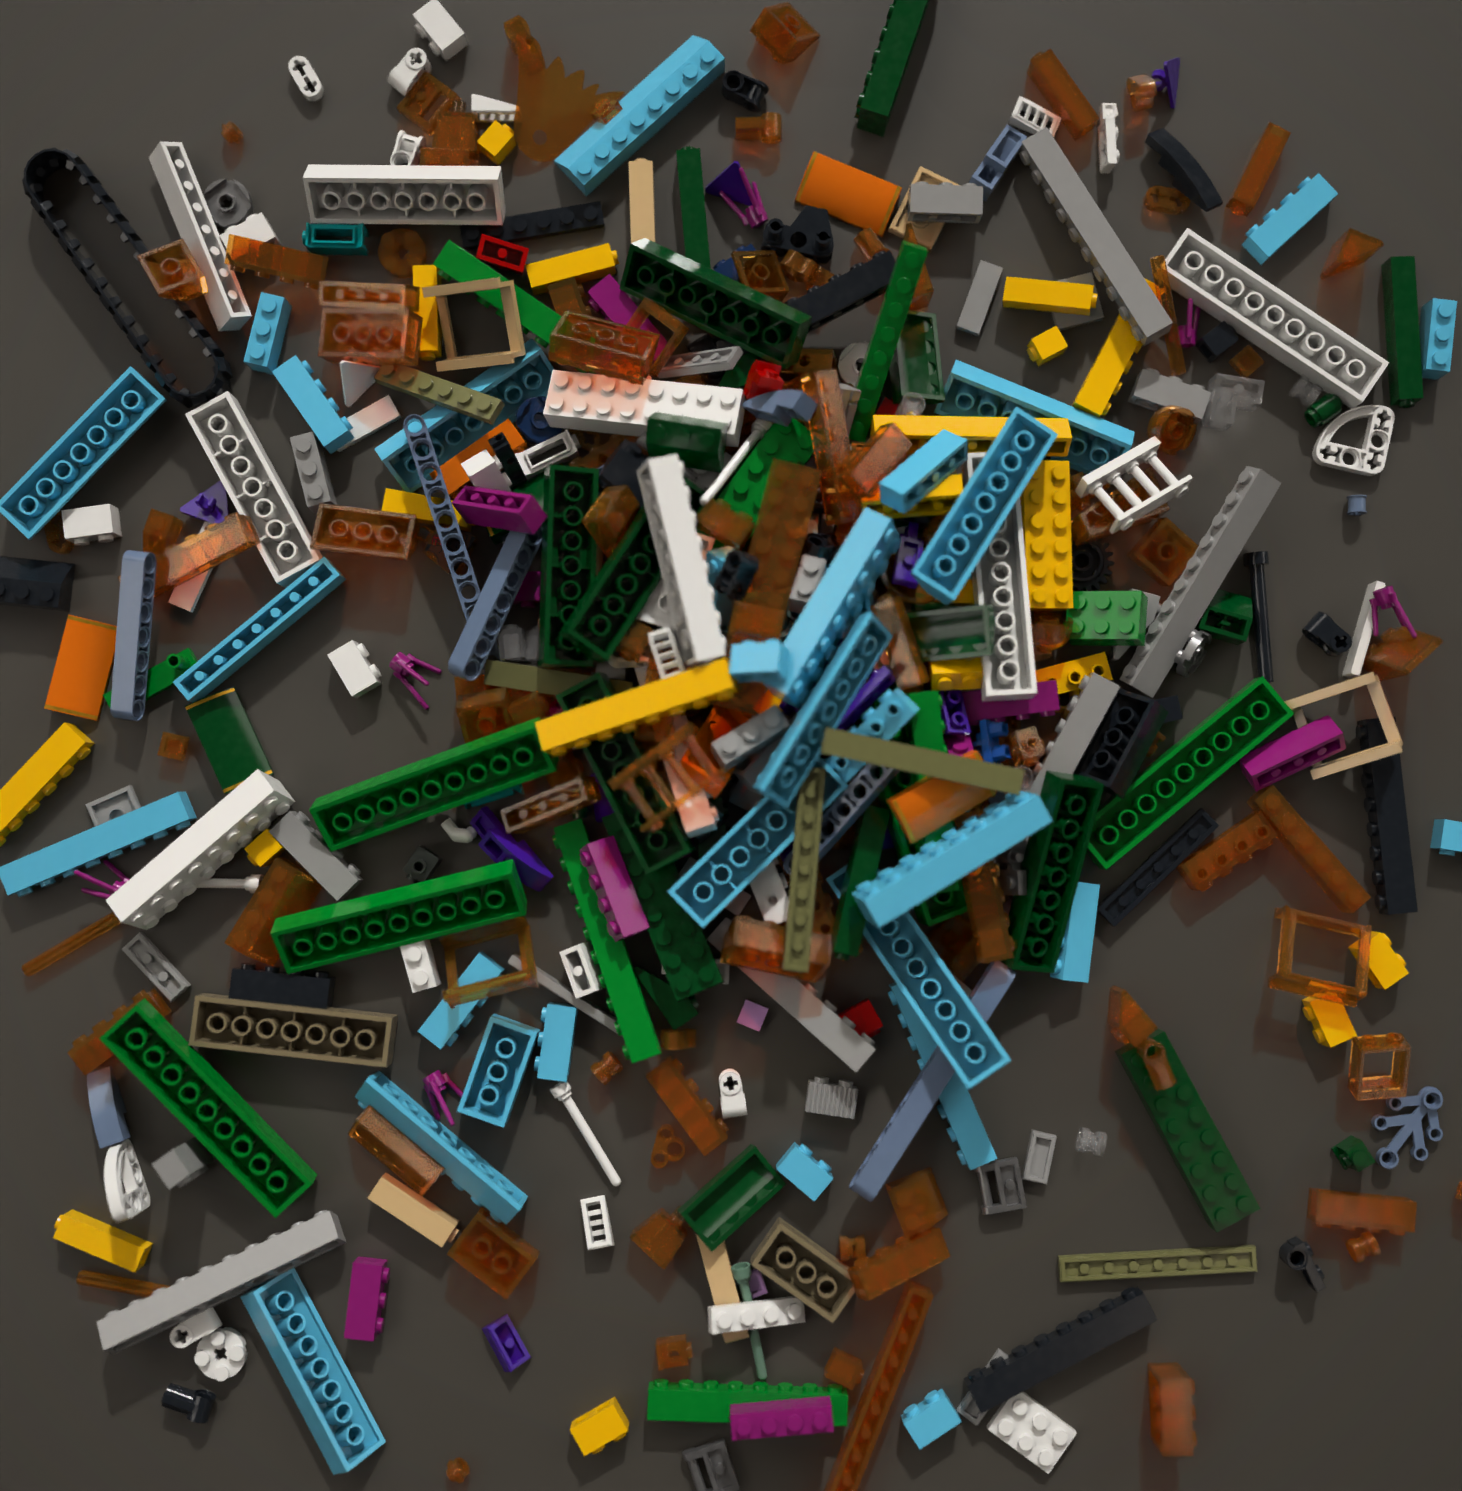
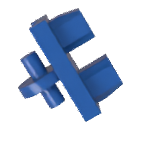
M987 719L980 720V733L975 734L976 741L972 742L973 750L978 751L985 762L1001 765V762L1011 759L1009 746L1005 744L999 745V738L1009 734L1008 725L1004 722H992Z

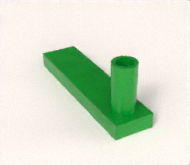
M186 648L177 654H170L165 661L148 670L146 701L174 686L173 681L198 661L192 649ZM112 690L103 694L109 707L111 706Z

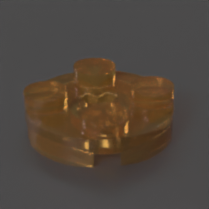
M399 228L382 235L378 247V257L385 270L397 278L413 277V265H425L427 249L416 231ZM401 248L409 250V253L405 254L403 259L397 255Z

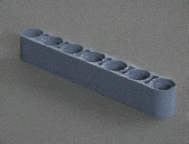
M542 527L535 534L509 531L449 659L448 670L451 674L469 681L475 680L480 675L542 542Z
M127 550L122 558L110 706L113 718L139 721L142 719L145 711L157 565L156 556L151 552Z
M867 764L822 816L818 863L900 770L881 766L883 776L878 779L875 773L879 765ZM862 785H865L867 794L862 798L859 789ZM846 803L849 804L851 809L848 816L843 812V807ZM829 822H832L834 825L832 834H829L827 831ZM793 850L784 860V869L790 875Z

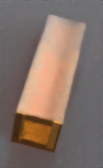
M1051 48L1044 53L1038 52L1030 60L1031 63L1027 73L1056 115L1061 117V122L1076 141L1095 128L1099 116Z
M1271 122L1268 123L1262 131L1225 207L1231 209L1236 215L1248 216L1255 207L1291 132Z
M891 593L878 597V603L870 605L872 614L893 635L885 652L896 679L897 687L902 691L930 681L901 595L892 597Z

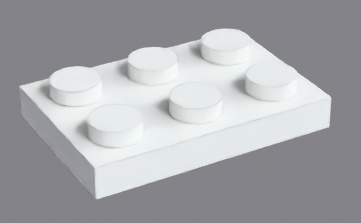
M1021 1392L1004 1401L986 1425L989 1431L1048 1474L1077 1434L1074 1428L1025 1392Z

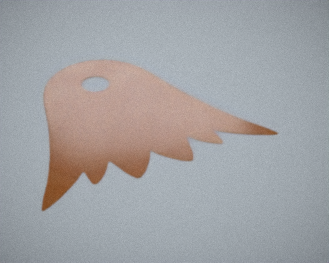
M517 32L519 78L514 117L515 139L520 150L530 159L540 162L552 161L570 147L583 129L601 111L620 98L625 92L614 91L596 95L599 84L588 86L583 90L584 70H578L565 78L563 62L559 56L546 69L541 52H538L534 61L528 46ZM537 130H542L547 135V140L543 145H538L533 140V134Z

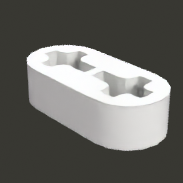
M303 56L293 57L288 63V68L302 94L309 101L315 102L320 100L324 94V88L310 63ZM299 65L303 67L306 73L303 76L297 69V66ZM311 82L316 91L312 93L306 83Z

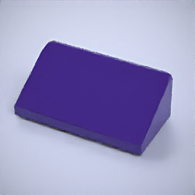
M508 1314L482 1328L505 1372L514 1371L531 1358Z

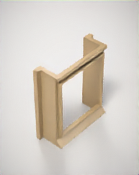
M500 277L422 288L424 298L436 296L447 359L436 362L437 372L513 364L514 358L526 355L514 280L501 282ZM500 288L511 351L457 357L447 295Z
M1374 672L1284 701L1293 711V716L1299 729L1308 724L1302 706L1367 685L1388 743L1325 763L1320 761L1313 764V768L1310 770L1313 780L1403 752L1401 747L1403 741L1379 677L1374 675Z

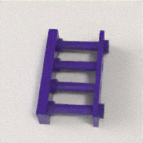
M844 639L840 640L836 647L837 649L843 643ZM828 660L825 667L823 668L824 670L830 664L831 660ZM885 666L880 670L873 668L868 676L869 681L859 690L838 724L837 730L846 731L896 680L890 670ZM818 682L814 683L811 690L817 685ZM782 701L779 707L787 715H790L793 711L798 713L803 705L797 709Z

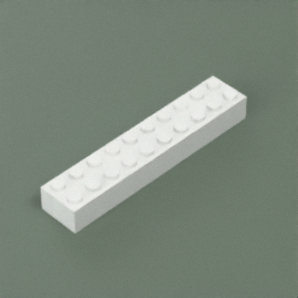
M1189 228L1184 231L1153 276L1187 300L1192 298L1193 304L1220 322L1225 320L1238 334L1325 392L1337 395L1342 403L1350 409L1355 408L1365 400L1389 364L1388 361Z
M987 452L968 453V460L963 463L964 486H966ZM1019 496L972 571L974 606L994 605L995 634L993 655L980 656L983 668L982 702L1032 699L1037 694Z

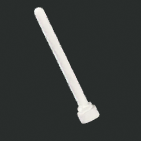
M756 419L753 422L750 436L700 498L701 505L707 506L757 441L762 439L772 426L771 422Z
M251 874L245 879L209 878L202 881L197 888H245L250 893L261 894L263 887H259V880L264 881L263 874Z
M561 1081L553 1086L550 1092L554 1098H558L559 1101L563 1102L612 1185L615 1187L621 1184L620 1177L570 1096L572 1094L568 1081Z

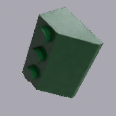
M654 412L648 417L646 447L649 459L677 454L679 461H682L686 468L721 473L724 463L728 423Z

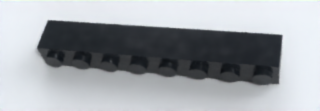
M890 250L887 252L880 251L872 256V260L864 264L863 262L857 263L850 268L849 272L843 275H834L828 280V283L821 287L814 286L806 291L807 294L800 298L793 297L784 304L812 317L808 333L884 294L896 262ZM722 338L716 341L718 349L736 346ZM741 348V350L743 351L742 355L751 353Z
M1379 718L1357 721L1356 737L1360 740L1359 752L1388 743ZM1400 753L1362 764L1363 774L1361 775V783L1363 788H1365L1366 794L1364 809L1368 812L1369 820L1366 829L1368 836L1371 838L1369 855L1374 865L1372 881L1376 885L1377 891L1375 906L1379 910V914L1387 915L1418 912Z
M1138 1286L1136 1288L1129 1287L1123 1290L1119 1297L1113 1300L1106 1299L1102 1301L1098 1308L1092 1311L1086 1310L1081 1312L1077 1319L1071 1322L1060 1323L1049 1334L1043 1333L1036 1336L1032 1343L1026 1346L1019 1345L1011 1351L1012 1353L1008 1355V1358L1003 1359L1002 1356L991 1360L989 1363L991 1367L973 1369L964 1380L982 1414L1157 1321V1318L1145 1294Z

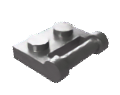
M1017 1157L994 1160L974 1169L979 1180L983 1215L1027 1208ZM994 1170L1000 1203L992 1202L987 1175L988 1171Z
M724 1438L698 1447H691L682 1452L684 1461L688 1463L696 1491L740 1490ZM703 1457L713 1487L706 1488L697 1458Z

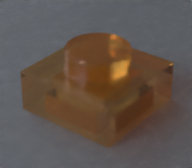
M606 97L597 102L595 109L590 114L595 121L606 125L623 108L618 101Z
M1247 345L1228 363L1245 380L1264 361L1250 345Z
M163 732L158 756L184 761L190 737Z

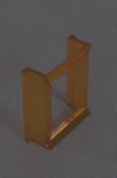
M1287 905L1282 908H1275L1274 918L1282 919L1277 972L1268 978V987L1354 1008L1357 1007V1002L1367 996L1372 926H1364L1292 909ZM1296 923L1359 938L1355 987L1291 973Z
M526 916L438 937L444 947L448 990L443 991V1000L449 1004L451 1009L455 1008L456 1005L529 986L539 988L531 927ZM518 933L522 971L459 987L455 949Z

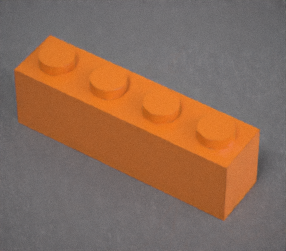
M509 418L440 466L450 500H454L465 485L473 486L461 463L485 449L491 457L495 455L488 442L490 438L502 432L510 443L514 454L523 452L528 448L526 442ZM434 470L429 473L433 480L437 477V472Z

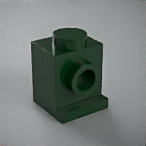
M1352 1135L1331 1148L1344 1170L1351 1168L1360 1172L1375 1163L1374 1158L1363 1141Z

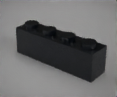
M241 963V967L232 968L228 998L327 1009L333 1005L336 977H329V972L314 971L313 975L304 974L305 970L287 974V972L280 971L278 966H265V969H257L256 964Z

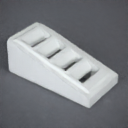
M472 94L471 111L476 122H494L495 120L497 122H522L519 106Z
M1019 96L1008 124L1035 134L1044 129L1047 122L1050 121L1052 124L1049 131L1054 137L1061 117ZM1021 110L1026 112L1024 117L1020 116ZM1030 114L1035 115L1032 122L1028 120ZM1039 117L1043 118L1041 126L1036 125Z
M671 626L647 634L661 679L686 671L676 632ZM669 638V640L658 643V641ZM672 647L673 650L661 654L660 650ZM672 657L676 658L675 661L666 664L663 663V660ZM679 667L678 671L666 674V670Z
M605 1195L581 1199L588 1250L615 1246ZM601 1204V1209L588 1211V1206ZM602 1214L603 1219L590 1221V1216ZM604 1224V1229L592 1231V1226ZM605 1234L606 1239L594 1241V1236Z

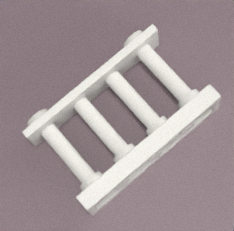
M1156 436L1083 476L1075 490L1080 498L1088 494L1095 495L1114 516L1115 521L1109 530L1112 534L1120 529L1122 531L1128 529L1135 520L1175 497L1177 499L1181 498L1189 490L1188 485L1193 477L1189 474L1178 481L1157 458L1156 451L1161 442ZM1144 462L1146 464L1149 463L1169 487L1160 491L1138 466ZM1126 472L1127 474L1131 473L1151 497L1142 502L1121 479V475ZM1107 483L1113 484L1133 508L1123 512L1102 487Z

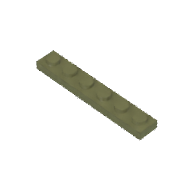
M385 359L374 376L377 384L491 425L494 424L505 406L501 399Z

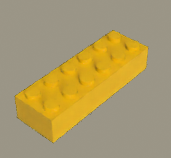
M1042 460L1020 495L1030 611H1064L1073 608L1069 461Z

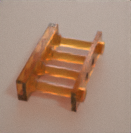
M688 722L608 781L613 790H620L621 788L623 791L626 790L648 822L640 827L642 832L651 830L653 833L665 825L663 820L711 785L713 788H716L726 780L724 776L729 773V770L721 768L717 771L695 740L697 738L695 734L700 731L695 722ZM681 744L690 749L709 776L698 786H696L675 756V749ZM661 759L669 763L688 791L687 794L677 801L654 770L656 769L654 764ZM641 774L648 777L668 806L657 816L634 785L636 783L634 779Z

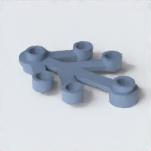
M1432 1086L1423 1087L1418 1095L1399 1097L1389 1095L1386 1098V1105L1394 1111H1399L1402 1107L1406 1106L1417 1107L1411 1114L1387 1117L1376 1114L1372 1117L1371 1124L1378 1130L1403 1125L1388 1146L1380 1148L1376 1152L1375 1158L1380 1166L1386 1169H1392L1397 1166L1399 1162L1397 1152L1411 1133L1414 1145L1410 1150L1411 1156L1419 1161L1427 1159L1428 1150L1425 1148L1421 1123L1426 1113L1429 1124L1425 1129L1426 1137L1432 1141L1442 1139L1443 1131L1439 1126L1437 1109L1443 1104V1096L1437 1088ZM1431 1094L1432 1100L1427 1103L1426 1097ZM1393 1099L1398 1100V1104L1395 1107L1392 1106ZM1382 1118L1383 1124L1378 1126L1377 1120ZM1433 1129L1437 1130V1135L1435 1137L1431 1136V1131ZM1422 1149V1155L1417 1157V1150ZM1384 1153L1388 1154V1159L1386 1161L1382 1160V1156Z

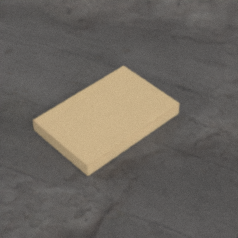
M921 166L911 183L915 184L916 182L924 181L929 184L939 185L943 182H949L953 185H958ZM908 189L888 232L913 244L926 247L931 252L945 222L907 221Z

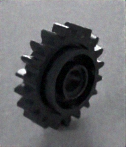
M1084 528L1079 530L1078 535H1076L1073 529L1071 530L1073 589L1075 591H1082V589L1084 591H1091L1092 587L1094 591H1098L1100 589L1099 583L1105 585L1108 582L1104 576H1110L1113 573L1107 569V567L1115 564V562L1107 559L1113 555V552L1105 551L1109 543L1100 544L1102 535L1094 539V531L1092 530L1086 536ZM1075 557H1081L1085 561L1084 568H1079L1075 564Z

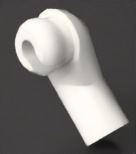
M448 818L441 824L442 828L454 842L469 843L477 836V832L472 826L467 827V829L458 828L451 818Z

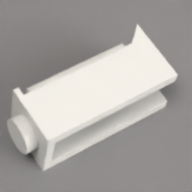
M566 429L564 432L523 452L515 453V456L528 480L544 472L550 464L558 465L562 462L565 464L579 457L577 449L581 448L575 434L570 436ZM565 443L566 450L532 466L529 459Z

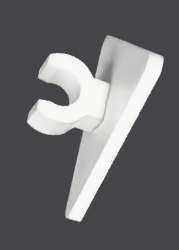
M345 360L339 363L344 402L347 407L352 406L375 382L374 376L380 369V366Z

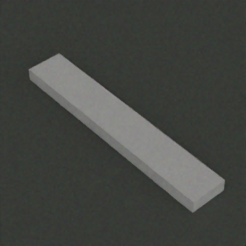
M514 953L510 957L509 965L617 1033L614 1022L618 1020L615 1016L585 997L576 999L573 989L520 955Z

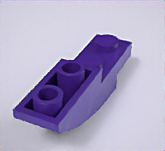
M923 662L926 675L922 678L924 691L931 690L928 672L929 662ZM938 691L942 698L940 713L941 720L945 724V733L969 735L971 731L962 691Z
M488 806L481 808L471 820L470 824L482 838L478 845L495 863L513 859L520 881L523 884L540 892L554 877L524 839L516 842Z

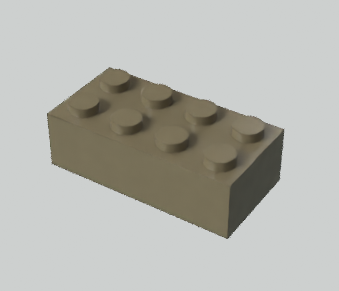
M778 1217L751 1256V1265L831 1323L835 1322L862 1282L860 1274L780 1217Z

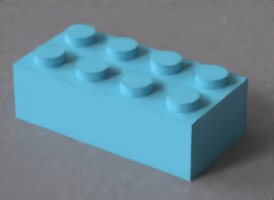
M495 1013L490 1016L457 1112L504 1128L510 1118L541 1029Z

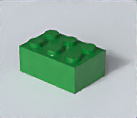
M1073 591V608L1068 609L1066 613L1065 640L1071 645L1145 646L1148 597L1142 591Z

